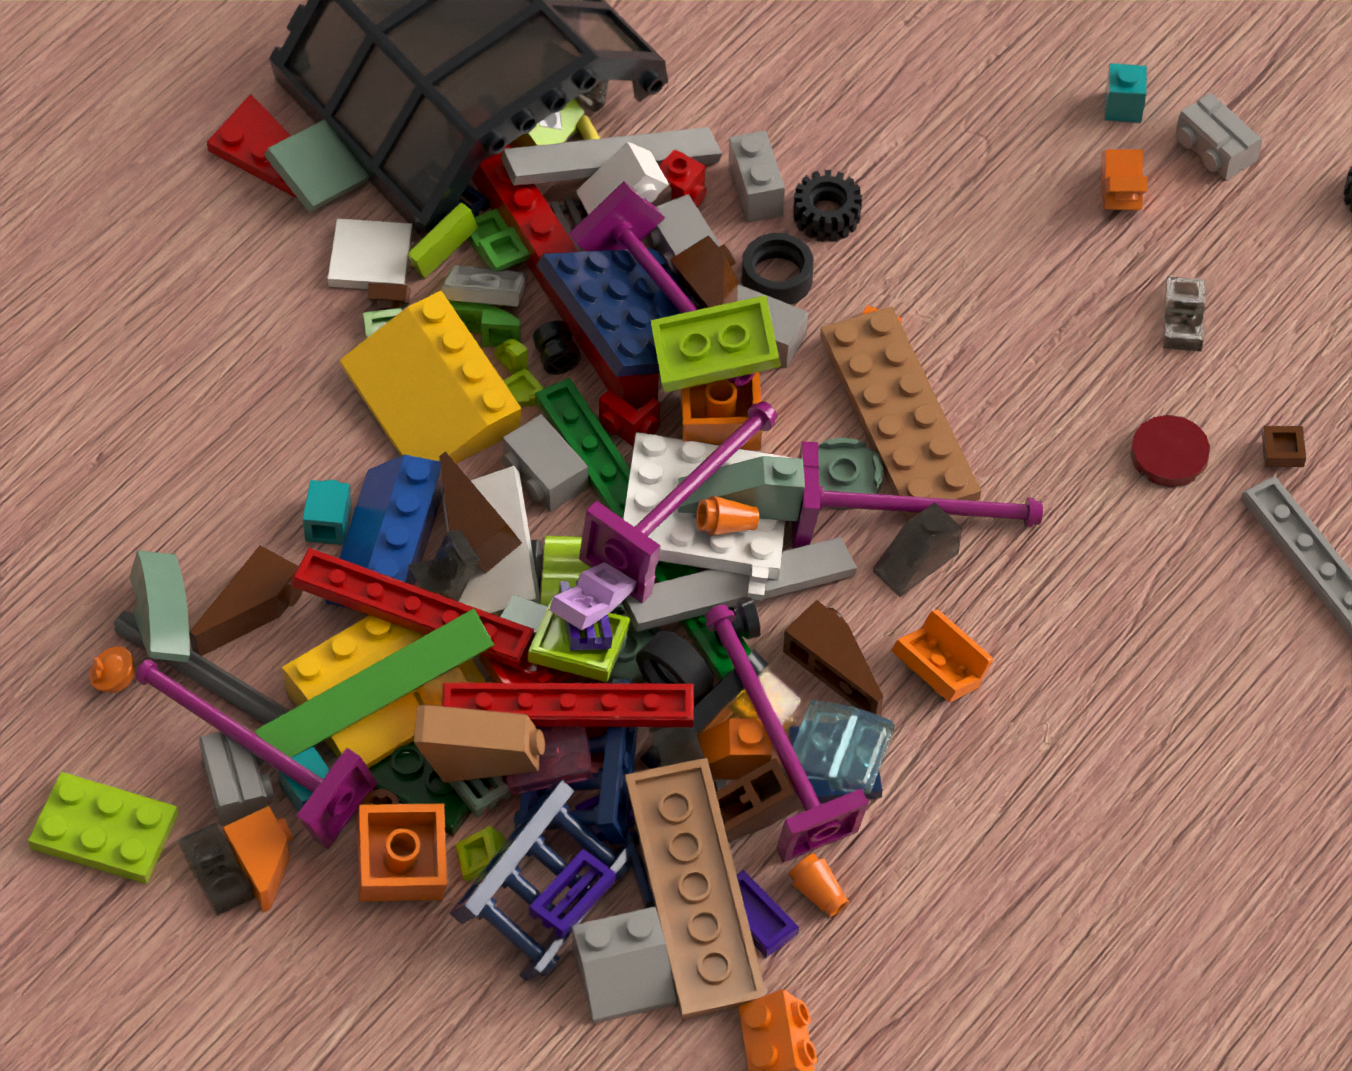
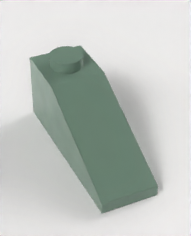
M761 456L720 467L678 507V512L696 514L697 506L701 499L716 496L749 506H756L759 511V518L798 521L805 490L803 459ZM687 476L678 478L677 486H678Z

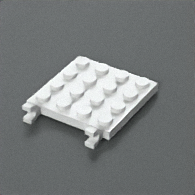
M636 432L623 519L635 527L677 487L678 478L688 476L719 446L695 441L686 442L682 439ZM739 449L721 467L761 456H785ZM677 508L648 537L661 545L658 561L750 575L747 598L751 597L754 600L763 601L765 584H767L768 578L778 580L785 520L759 518L756 530L709 536L706 532L699 531L696 523V514L679 513Z

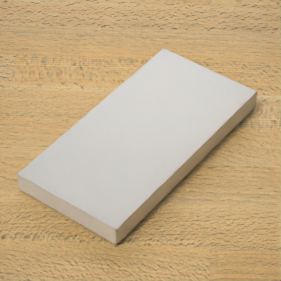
M511 466L471 480L522 542L520 546L486 574L476 562L468 567L453 549L459 542L449 531L444 490H441L458 602L497 616L502 615L513 595L541 604L520 473L516 467Z

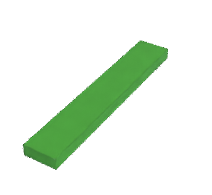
M472 609L256 729L255 732L258 737L292 758L495 645L475 609Z

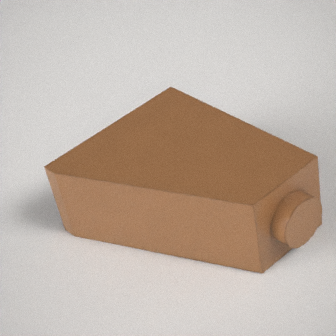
M433 705L417 706L414 743L444 783L539 771V756L544 754L545 740L542 731L537 730L528 715Z

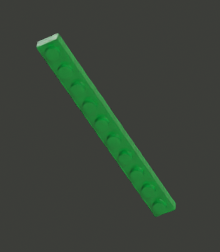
M568 378L536 392V403L551 426L588 466V482L602 504L623 519L630 467L572 380ZM658 561L655 568L654 583L699 573L695 566ZM705 615L681 620L680 623L718 681H720L734 666L725 647L718 645L714 631H708L705 625L707 621ZM740 637L739 640L747 655L751 652V649L743 637ZM764 670L757 676L759 680L764 678Z

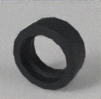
M770 233L759 236L748 244L743 253L741 282L746 288L789 305L795 304L803 299L812 287L814 257L809 246L799 238L787 233ZM783 258L798 266L800 274L793 279L783 282L770 281L762 278L755 271V266L767 259Z
M660 631L636 654L639 670L649 684H694V705L713 688L714 678L703 657L683 638L672 632Z

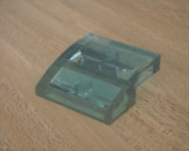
M811 700L793 749L808 779L826 780L832 790L854 792L862 788L865 794H870L894 732L895 724L887 718L868 711L831 702Z

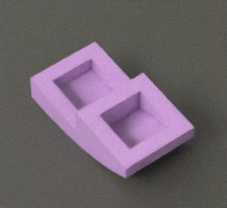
M604 562L583 571L576 587L555 595L549 610L580 630H583L602 619L617 607L635 589L637 582Z

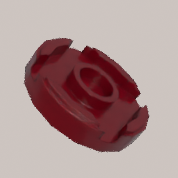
M1164 415L1153 417L1140 425L1134 434L1130 455L1134 467L1140 474L1142 471L1145 475L1149 476L1148 480L1157 485L1176 487L1188 485L1196 479V476L1204 472L1209 460L1210 444L1206 434L1197 424L1184 417Z

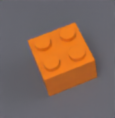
M756 372L753 378L743 386H737L735 383H730L727 379L680 389L682 440L720 446L748 419V409L753 404L761 402L760 373ZM762 430L753 435L740 449L749 451L761 450Z
M444 804L359 805L356 819L359 902L443 900L447 887Z

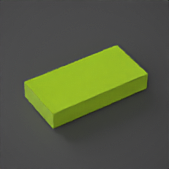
M459 203L408 252L416 273L423 279H426L478 229L472 211L466 205Z

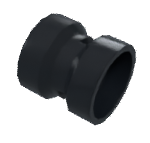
M561 320L546 322L533 333L535 347L542 353L541 362L547 373L552 375L563 374L574 369L579 364L581 355L575 343L571 342L572 332L566 322Z
M751 597L738 600L736 605L728 607L736 616V619L731 624L739 638L744 637L749 640L761 636L757 609ZM714 631L718 645L724 646L717 631Z

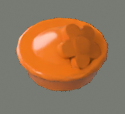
M114 646L107 648L98 657H94L89 675L92 686L98 691L116 693L125 689L133 680L136 669L131 652L125 647Z

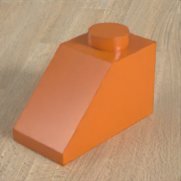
M728 719L695 735L687 743V762L707 758L712 780H718V778L737 780L771 761L772 743L760 719Z
M267 806L223 827L226 847L263 913L270 910L290 861L288 842L293 840L291 831L284 818L276 819L270 807Z

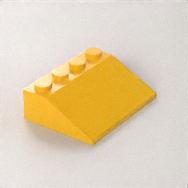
M442 291L405 308L339 360V364L400 456L410 455L440 461L439 456L446 451L453 461L458 463L502 441L504 436L520 427L522 408Z
M369 615L284 665L282 671L287 696L298 707L425 635ZM472 659L324 741L338 758L346 748H349L358 754L366 766L370 768L390 756L397 748L414 741L417 706H442L443 682L486 683Z

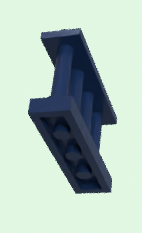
M629 678L612 679V683L631 684ZM535 726L537 730H541L543 733L545 751L543 755L539 756V771L524 773L520 811H516L514 815L515 829L545 790L562 780L574 791L599 789L600 800L594 809L568 812L583 826H596L598 830H601L610 845L626 844L630 801L625 784V775L634 772L638 727H607V732H603L602 736L552 741L553 727ZM604 754L603 768H599L596 773L547 777L549 759L551 757ZM548 824L545 830L561 828L557 824L554 826Z
M562 780L545 790L449 913L460 924H464L475 917L479 920L484 918L530 959L519 974L525 981L538 974L545 976L554 968L560 959V956L556 953L572 933V929L563 939L556 935V930L554 929L545 942L540 945L495 906L497 901L492 896L500 886L504 889L509 887L528 905H531L542 894L519 874L521 869L517 864L524 855L527 857L533 855L556 877L567 867L568 864L544 843L545 837L541 833L548 824L552 826L557 824L588 853L615 871L616 881L630 868L632 863L628 858L636 849V846L629 842L611 851L568 812L569 807L565 804L574 790ZM578 873L567 886L571 889L582 876ZM598 875L597 878L586 888V890L577 898V900L567 911V913L563 914L559 918L560 920H562L573 909V907L584 897V895L595 885V883L602 877L601 875ZM551 902L546 910L551 912L555 905Z

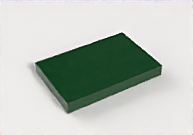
M414 741L397 748L390 756L368 768L378 782L373 790L385 789L391 791L398 798L399 804H444L445 833L452 837L472 813L450 783H444ZM479 778L488 790L492 787L487 778ZM463 780L477 799H480L481 797L469 781Z

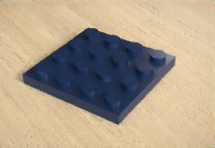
M646 248L695 307L700 310L701 308L697 306L686 291L684 284L674 273H670L665 265V259L662 254L655 248ZM626 249L543 254L537 263V267L615 376L660 373L650 320L681 313L630 252Z

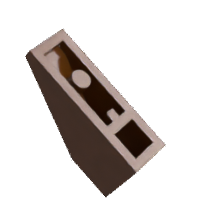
M708 235L670 259L685 289L702 309L738 301V280L731 268L736 262L725 244L718 247Z
M445 451L439 458L449 531L459 542L453 549L468 567L476 562L486 574L520 546L522 542Z
M259 545L190 630L192 650L203 656L279 618L286 608L294 606L302 595V590L292 587V578L299 566Z
M816 600L784 630L783 652L874 722H877L881 718L883 695L848 623L845 622L843 616L837 610L827 608Z
M776 758L716 791L728 842L766 828L803 807L784 767Z

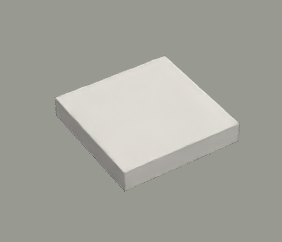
M337 218L328 273V287L368 289V283L405 285L409 263L408 252L411 249L413 235L412 223Z

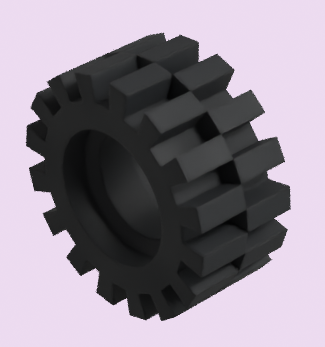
M825 170L824 176H820L819 171L812 172V180L806 175L802 178V185L797 184L794 193L793 218L794 222H797V228L800 231L806 228L805 235L809 238L814 233L817 234V241L824 242V236H829L830 242L837 241V234H840L842 239L848 237L849 230L854 232L861 218L862 195H860L861 189L859 185L854 186V179L850 176L844 181V173L839 171L836 177L831 176V170ZM829 200L838 203L842 207L835 211H823L816 208L813 204Z

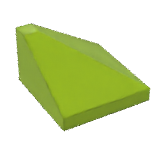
M488 826L455 843L465 881L468 882L479 876L505 843L502 833Z

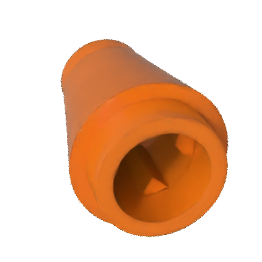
M710 496L708 499L700 500L696 511V523L699 531L706 532L709 536L756 530L759 523V511L756 506Z
M815 853L806 856L789 872V876L794 881L792 886L829 917L839 913L849 903L824 858L819 859Z

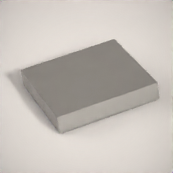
M453 265L442 285V292L447 300L519 306L527 286L528 273L514 270L495 272L491 268Z

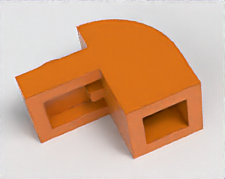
M1105 149L1101 152V191L1104 209L1143 210V194L1148 192V176H1143V150Z

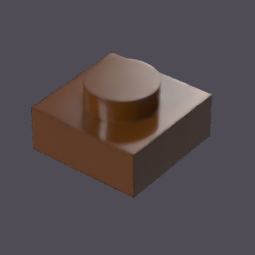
M368 283L367 298L370 301L377 302V308L379 309L400 308V303L410 304L411 288L406 285Z
M1303 426L1263 427L1262 443L1265 467L1305 466L1306 450Z

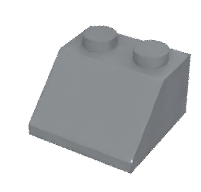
M656 907L572 925V949L593 1024L677 1005L667 945Z

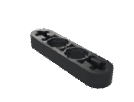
M755 649L747 654L758 676L768 666V663ZM732 668L694 705L693 727H671L640 757L649 769L659 768L666 764L744 689L735 668Z

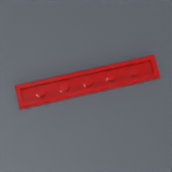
M308 548L292 578V587L423 635H427L470 610L475 609L495 645L479 655L519 669L534 638L533 628L312 548Z
M443 682L442 706L526 714L535 726L693 727L694 684Z

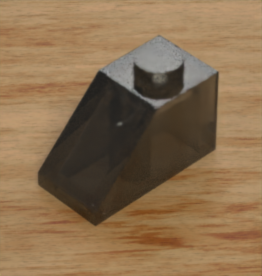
M934 502L905 523L873 567V572L901 597L959 554L962 527Z

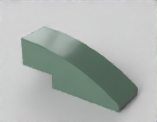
M137 550L129 578L137 598L133 615L148 658L188 662L190 657L188 610L177 556L175 554Z

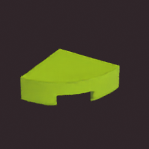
M507 339L495 348L494 357L512 375L524 367L529 371L528 349L522 343L515 339Z
M525 367L503 380L518 404L524 407L537 405L535 393L545 389Z

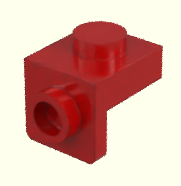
M673 150L659 165L669 184L668 186L671 187V201L689 194L696 207H698L703 202L707 193V188H705L706 166L678 150Z
M609 389L599 398V421L607 432L612 435L617 434L634 447L636 432L654 435L658 430L661 422L660 403L653 398L638 411Z

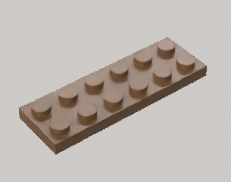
M893 307L822 326L820 329L822 342L872 448L880 456L884 468L883 472L894 495L980 500L981 489ZM903 512L907 522L931 515L928 513Z
M702 758L626 774V789L654 905L667 945L673 984L682 1019L737 1008L739 1005L765 996L766 992L708 759Z

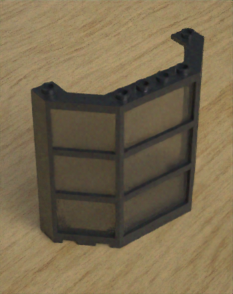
M308 0L306 5H298L286 27L290 33L282 48L275 47L269 57L275 80L315 123L324 119L327 121L370 176L368 180L408 223H412L413 229L422 239L456 207L458 200L481 162L491 155L500 153L507 144L522 134L531 132L539 122L553 113L560 112L567 103L583 92L593 89L600 80L632 81L634 97L638 102H641L650 95L657 94L668 83L665 60L605 0Z

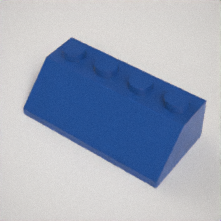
M402 455L368 469L339 559L415 585L442 499L441 490H444L440 461ZM325 599L326 604L346 607L341 604Z

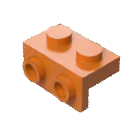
M938 609L929 613L922 628L897 639L892 649V652L909 669L917 673L938 695L944 697L949 703L978 689L993 662L991 655Z
M781 989L738 1006L748 1071H815L814 1064L817 1062V1054L809 1039L807 1027L810 1024V1014L802 1000Z

